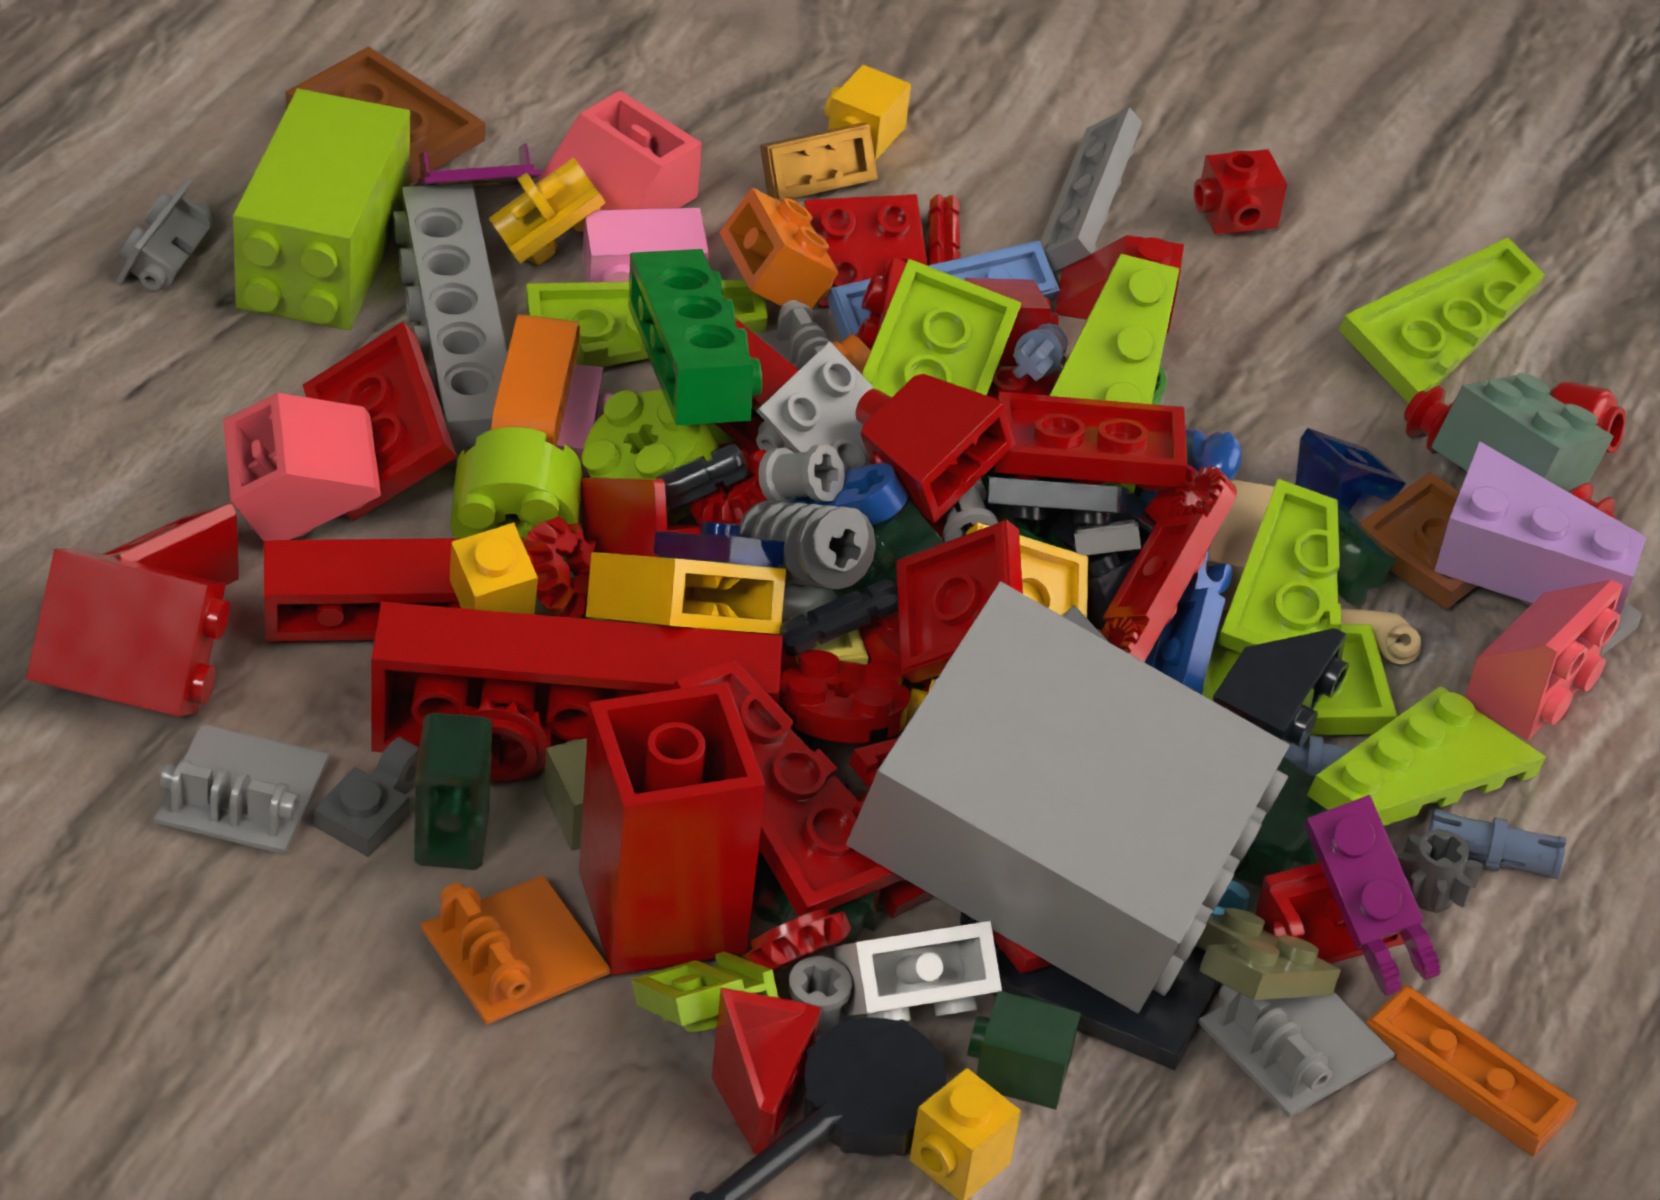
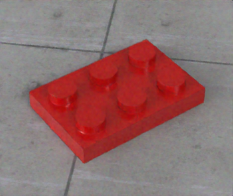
M404 321L302 385L307 398L362 406L370 414L381 496L369 501L360 509L345 513L353 522L457 458L416 334Z
M999 392L998 400L1003 402L1015 445L995 464L994 473H1006L1022 480H1036L1041 477L1067 478L1079 484L1099 485L1104 482L1135 484L1139 488L1151 491L1163 490L1167 487L1184 488L1181 482L1186 479L1187 473L1185 407Z

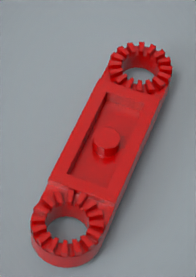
M1217 467L1200 468L1199 475L1196 472L1190 474L1192 479L1190 482L1186 479L1181 482L1184 488H1177L1174 493L1177 496L1171 498L1170 502L1172 505H1170L1169 513L1166 517L1158 519L1103 616L1106 623L1102 631H1098L1109 643L1119 649L1124 648L1123 651L1142 662H1145L1164 626L1176 614L1178 601L1192 576L1204 564L1206 551L1235 501L1237 494L1236 486Z

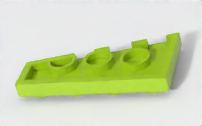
M1506 237L1346 314L1338 330L1409 404L1418 392L1422 390L1428 392L1430 389L1438 386L1538 290L1545 274L1509 237Z
M1121 254L1107 278L1049 396L1152 404L1180 268ZM1041 477L1037 480L1068 483L1070 479ZM1119 483L1134 493L1135 484Z
M722 280L724 299L732 300L735 318L755 334L766 332L768 317L764 297L750 291L745 280ZM629 282L526 283L527 315L580 322L576 364L605 367L649 358L628 307Z
M1440 686L1317 774L1307 796L1325 809L1330 810L1371 795L1383 826L1418 815L1422 805L1427 803H1437L1444 807L1459 802L1463 792L1474 788L1487 793L1501 788L1506 778L1514 775L1521 781L1536 777L1546 756L1477 711L1474 705L1464 696L1449 692Z

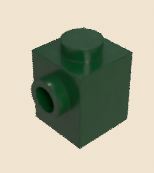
M998 990L990 1018L977 1015L972 1030L967 1056L979 1059L976 1075L1003 1096L1056 1110L1071 1061L1081 1012L1044 1003L1036 998L1022 997Z

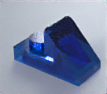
M1307 428L1300 437L1295 485L1336 499L1338 502V526L1358 499L1366 500L1371 495L1390 501L1406 485L1405 481L1365 447Z

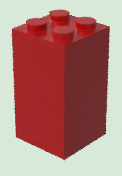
M728 682L589 702L579 874L612 976L684 964L694 960L716 958L715 954L727 952L732 955L747 953L765 782Z

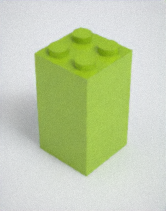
M297 88L233 214L236 308L351 331L392 241V211H402V187H409L410 110Z

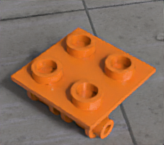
M544 875L481 900L474 888L465 887L462 883H453L447 886L440 894V916L420 923L421 930L485 1025L602 978L611 972L609 966Z

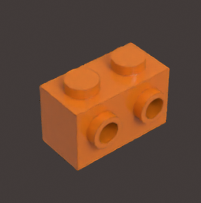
M751 187L719 231V234L750 291L780 306L790 300H797L800 303L807 304L812 309L818 301L827 296L835 277L839 273L827 253L829 245L814 231L810 224L812 216L802 205L790 198H784L779 202Z

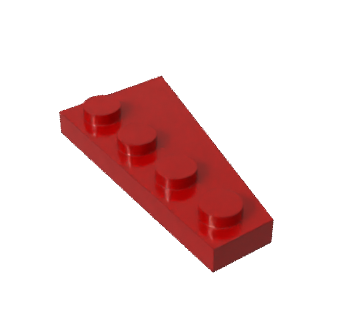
M736 659L676 679L672 690L728 682L765 782L759 849L798 917L823 908L831 909L904 880V878L846 845L866 798L859 802L835 777L834 774L837 767L820 749L814 752L805 745L791 730L793 720Z

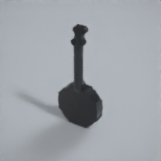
M877 1017L846 1018L843 1023L826 1032L813 1046L808 1047L806 1050L803 1089L804 1118L706 1194L704 1191H698L692 1194L690 1200H748L819 1143L830 1141L840 1147L843 1153L847 1154L850 1152L864 1155L896 1154L901 1156L905 1154V1151L912 1147L918 1107L946 1085L945 1054L938 1051L926 1036L909 1026L906 1020L900 1019L896 1021Z

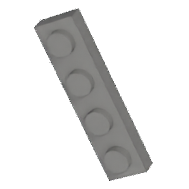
M1130 107L1085 130L1040 241L1052 272L1070 266L1091 255L1096 250L1095 243L1102 225L1109 216V207L1115 192L1122 183V174L1128 159L1134 152L1133 146L1142 125L1141 120Z

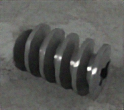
M772 500L757 503L744 514L737 528L736 539L739 557L744 565L786 569L785 583L838 590L854 585L866 574L873 561L876 546L874 529L868 517L856 508Z

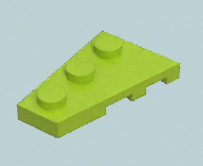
M1277 479L1218 638V645L1242 653L1244 648L1248 646L1332 628L1340 630L1342 624L1341 604H1338L1337 572L1340 563L1338 502L1336 499Z

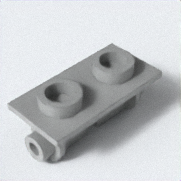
M186 179L173 197L163 192L145 219V222L151 225L149 229L145 231L137 226L128 237L118 255L127 262L116 280L117 284L121 286L131 272L139 277L142 285L149 290L156 291L160 288H167L173 282L174 277L186 263L189 256L193 254L205 236L210 233L213 228V213L211 209L205 204L194 203L185 197L192 183L191 180Z

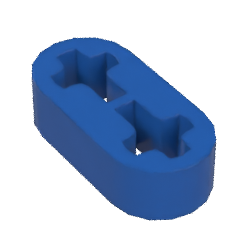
M879 463L844 471L843 488L833 501L816 502L807 496L797 497L792 503L856 508L868 517L871 525H875L889 519L901 510L907 502L908 493L893 467L887 463Z

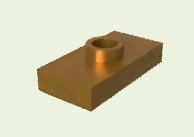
M857 123L760 145L767 195L777 201L878 179L870 124Z

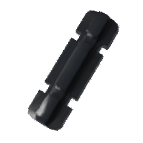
M730 443L712 451L711 455L713 458L706 461L705 457L701 456L656 476V479H663L665 483L666 507L669 506L670 510L674 511L719 490L717 484L724 482L725 486L728 487L746 479L749 475V469L740 448L736 444Z
M882 579L861 588V593L859 591L852 592L808 611L807 617L801 614L781 623L780 631L777 635L783 636V650L788 656H796L817 647L816 641L820 644L826 643L870 624L871 617L876 621L899 611L897 589L890 579Z

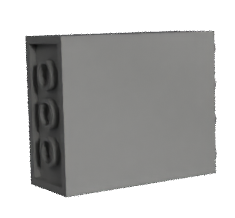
M1000 581L878 769L846 845L978 922L991 921L992 930L1134 1012L1139 1013L1152 990L1165 997L1182 965L1186 962L1207 925L1208 918L1222 898L1234 876V871L1245 856L1262 825L1261 822L1266 813L1269 812L1288 778L1286 774L1280 772L1277 768L1290 745Z

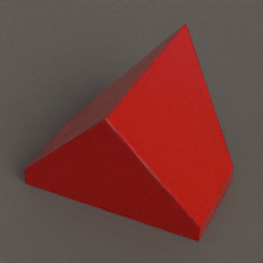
M721 987L711 1078L753 1153L758 1154L776 1140L804 1078L806 1050L817 1041L821 1007L805 1002Z

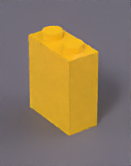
M591 552L586 617L669 626L779 634L782 623L786 569Z

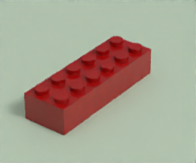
M381 601L371 657V752L383 753L394 739L401 737L421 748L420 756L448 758L443 746L447 720L456 719L461 705L479 709L485 698L489 699L495 706L505 707L514 700L520 713L537 711L541 725L551 729V747L575 739L587 738L589 702L672 690L676 679L736 659L778 704L783 636ZM488 734L494 736L497 743H501L503 750H506L507 742L509 741L503 740L500 734Z

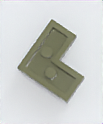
M1226 908L1223 915H1210L1207 925L1195 945L1206 951L1199 970L1200 972L1252 1000L1327 996L1333 994L1341 969L1317 958L1319 949L1313 944L1287 935L1277 937L1263 930L1265 921L1262 918L1237 908Z

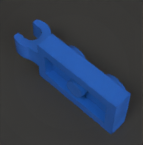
M1206 551L1204 564L1192 576L1178 601L1176 614L1164 626L1145 661L1146 664L1201 695L1226 599L1219 594L1227 590L1232 579V566L1227 563L1209 566L1206 572V563L1209 558L1208 551Z

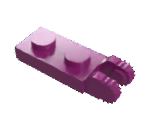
M1371 795L1307 818L1304 822L1305 830L1356 949H1362L1371 973H1373L1374 980L1381 992L1387 996L1400 991V988H1402L1398 967L1392 958L1389 948L1382 941L1398 933L1401 934L1411 962L1423 980H1428L1439 976L1441 973L1439 959L1433 949V944L1427 931L1421 925L1424 919Z

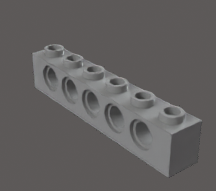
M472 183L402 187V211H392V231L394 245L405 246V248L399 249L401 283L412 284V286L406 287L408 322H419V325L413 326V332L419 341L457 454V458L445 464V467H456L458 456L464 449L466 453L475 446L476 437L491 430L493 411L507 357V349Z

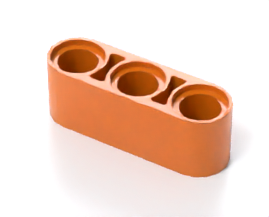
M525 314L517 315L495 401L491 430L503 427L536 429L547 433L546 442L557 447L576 366L580 322Z

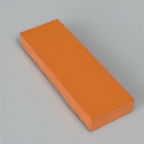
M1407 984L1366 1021V1025L1395 1053L1394 1060L1533 1157L1573 1116L1578 1101Z

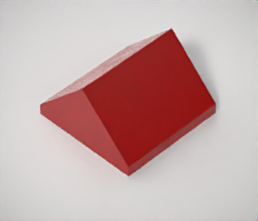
M231 502L190 514L103 554L229 585L239 580L237 513Z

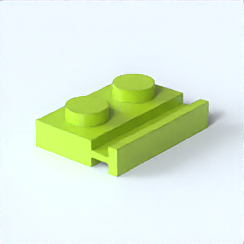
M727 952L715 954L717 965L709 966L694 960L631 979L638 1007L662 1017L664 1021H671L677 1025L685 1026V1030L688 1032L704 1031L717 1027L721 987L777 998L778 993L772 969Z

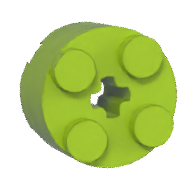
M623 390L613 394L605 402L604 413L595 422L587 435L581 460L590 477L656 479V476L698 457L704 456L706 461L712 459L711 452L719 449L706 424L676 426L662 390H649L637 394L630 390ZM692 503L674 511H671L669 506H667V525H681L678 520L691 513L689 508Z
M526 427L497 428L486 431L476 437L475 446L466 453L463 449L457 460L450 516V527L454 538H466L514 523L520 537H524L526 540L529 531L536 524L560 516L567 524L578 523L583 471L576 453L565 443L562 451L546 442L547 433ZM563 556V561L566 562L567 558Z

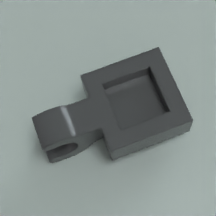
M398 737L387 746L372 775L354 767L313 809L314 827L369 857L410 814L409 796L405 794L411 791L422 777V771L411 765L421 755V748Z

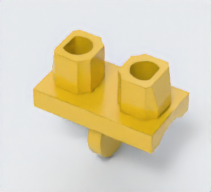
M573 157L537 184L534 183L527 172L518 177L517 180L526 192L488 219L520 264L528 259L531 263L539 266L555 254L558 245L554 240L571 227H574L576 232L583 231L584 218L595 210H600V207L606 202Z

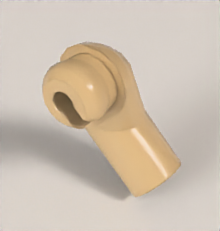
M1341 607V624H1371L1379 654L1388 662L1398 665L1408 664L1414 661L1420 654L1421 638L1419 633L1397 613Z

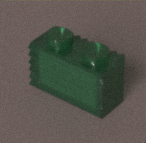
M429 713L424 716L415 774L414 861L420 866L476 870L483 866L490 808L492 722L487 717Z

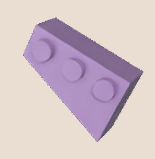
M1479 441L1449 518L1434 572L1532 604L1546 592L1612 579L1623 586L1615 608V612L1621 615L1647 537Z

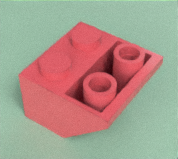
M619 90L579 113L537 183L574 157L606 202L600 207V210L680 208L698 197L702 143Z
M276 393L223 419L230 500L263 541L291 540L304 536L313 528L349 511L360 509L369 501L381 496L370 414L362 406Z
M1611 579L1543 593L1476 658L1465 698L1474 705L1477 711L1527 741L1546 722L1555 725L1567 711L1573 695L1579 689L1585 692L1589 691L1604 669L1606 660L1600 657L1602 647L1610 640L1620 622L1621 615L1615 612V608L1623 586Z

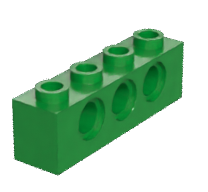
M702 249L630 253L628 307L675 425L751 421L752 396H760L762 391L761 365L758 358H751L749 355L746 330L744 328H737L735 324L734 305L731 299H724L722 280L719 271L711 270Z

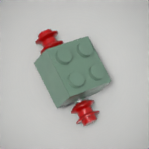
M1518 373L1514 376L1498 379L1491 378L1487 381L1462 385L1455 401L1449 406L1444 403L1446 397L1445 389L1441 386H1436L1428 392L1425 390L1418 392L1409 402L1404 413V420L1407 421L1406 435L1410 438H1417L1423 433L1427 434L1426 446L1429 451L1439 452L1468 472L1480 441L1617 520V516L1613 514L1615 500L1607 497L1596 503L1592 500L1593 486L1589 483L1614 436L1596 425L1598 419L1590 411L1574 404L1564 405L1548 394L1550 388L1540 379L1525 373Z

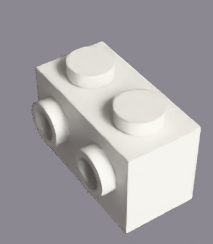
M991 921L867 940L834 947L835 960L847 968L852 978V991L848 1001L843 1005L846 1016L867 1014V1018L877 1017L896 1021L900 1019L910 1021L909 1006L934 1003L936 1016L977 1009L976 995L998 992V990L1002 991Z

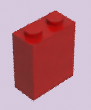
M56 548L52 556L26 680L178 717L198 713L200 704L205 705L214 686L215 667L209 665L214 639L219 640L222 637L229 618V602L223 600L226 584L80 548Z

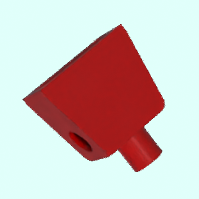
M926 374L916 375L911 378L893 397L879 389H870L863 394L856 407V419L863 424L860 435L871 465L879 463L891 465L908 493L907 501L933 523H936L1015 445L1003 402Z

